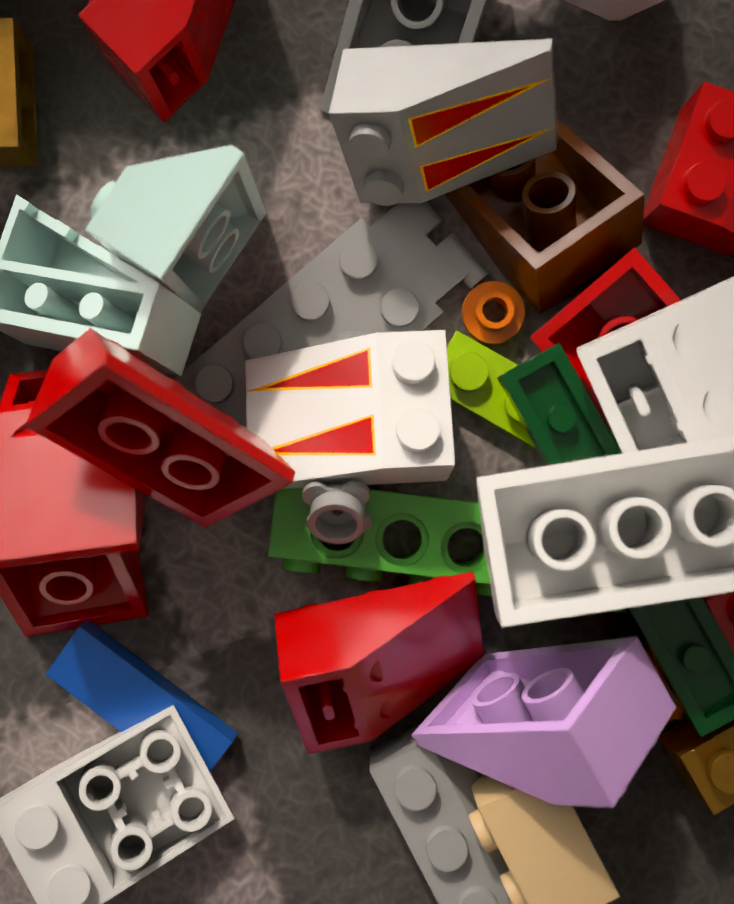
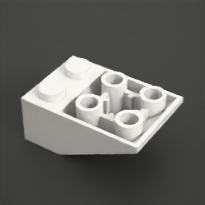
M734 277L576 348L577 354L623 454L734 436Z
M174 705L78 753L0 798V836L37 904H103L235 819Z

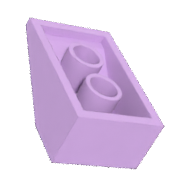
M637 637L485 654L467 671L413 732L412 736L417 745L552 805L614 808L617 801L626 792L627 785L647 753L656 744L659 734L673 714L676 706Z

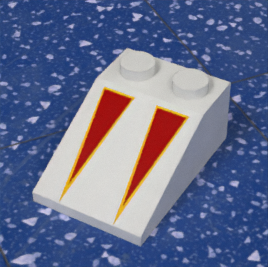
M445 330L373 333L245 360L247 429L264 439L295 470L293 483L283 489L304 488L311 482H322L326 485L331 482L347 483L354 480L360 481L365 485L448 480L455 466Z

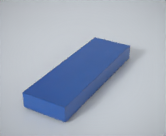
M89 621L79 626L45 674L120 732L174 705L209 772L238 734V732Z

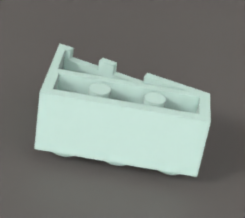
M16 195L0 239V331L24 344L63 351L85 331L92 328L107 339L117 342L127 352L158 372L182 376L201 313L155 279L103 247L94 244L59 220H55Z

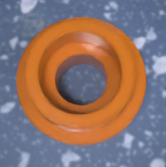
M483 282L474 287L466 296L462 305V322L467 332L477 341L491 345L501 344L515 336L522 327L525 318L524 302L520 294L512 286L504 282ZM490 301L500 303L505 311L504 319L496 323L487 320L483 314V305Z

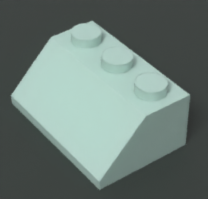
M229 145L127 166L117 182L111 181L107 183L96 195L90 209L91 221L85 230L112 254L155 279L201 313L266 215V211L244 153Z

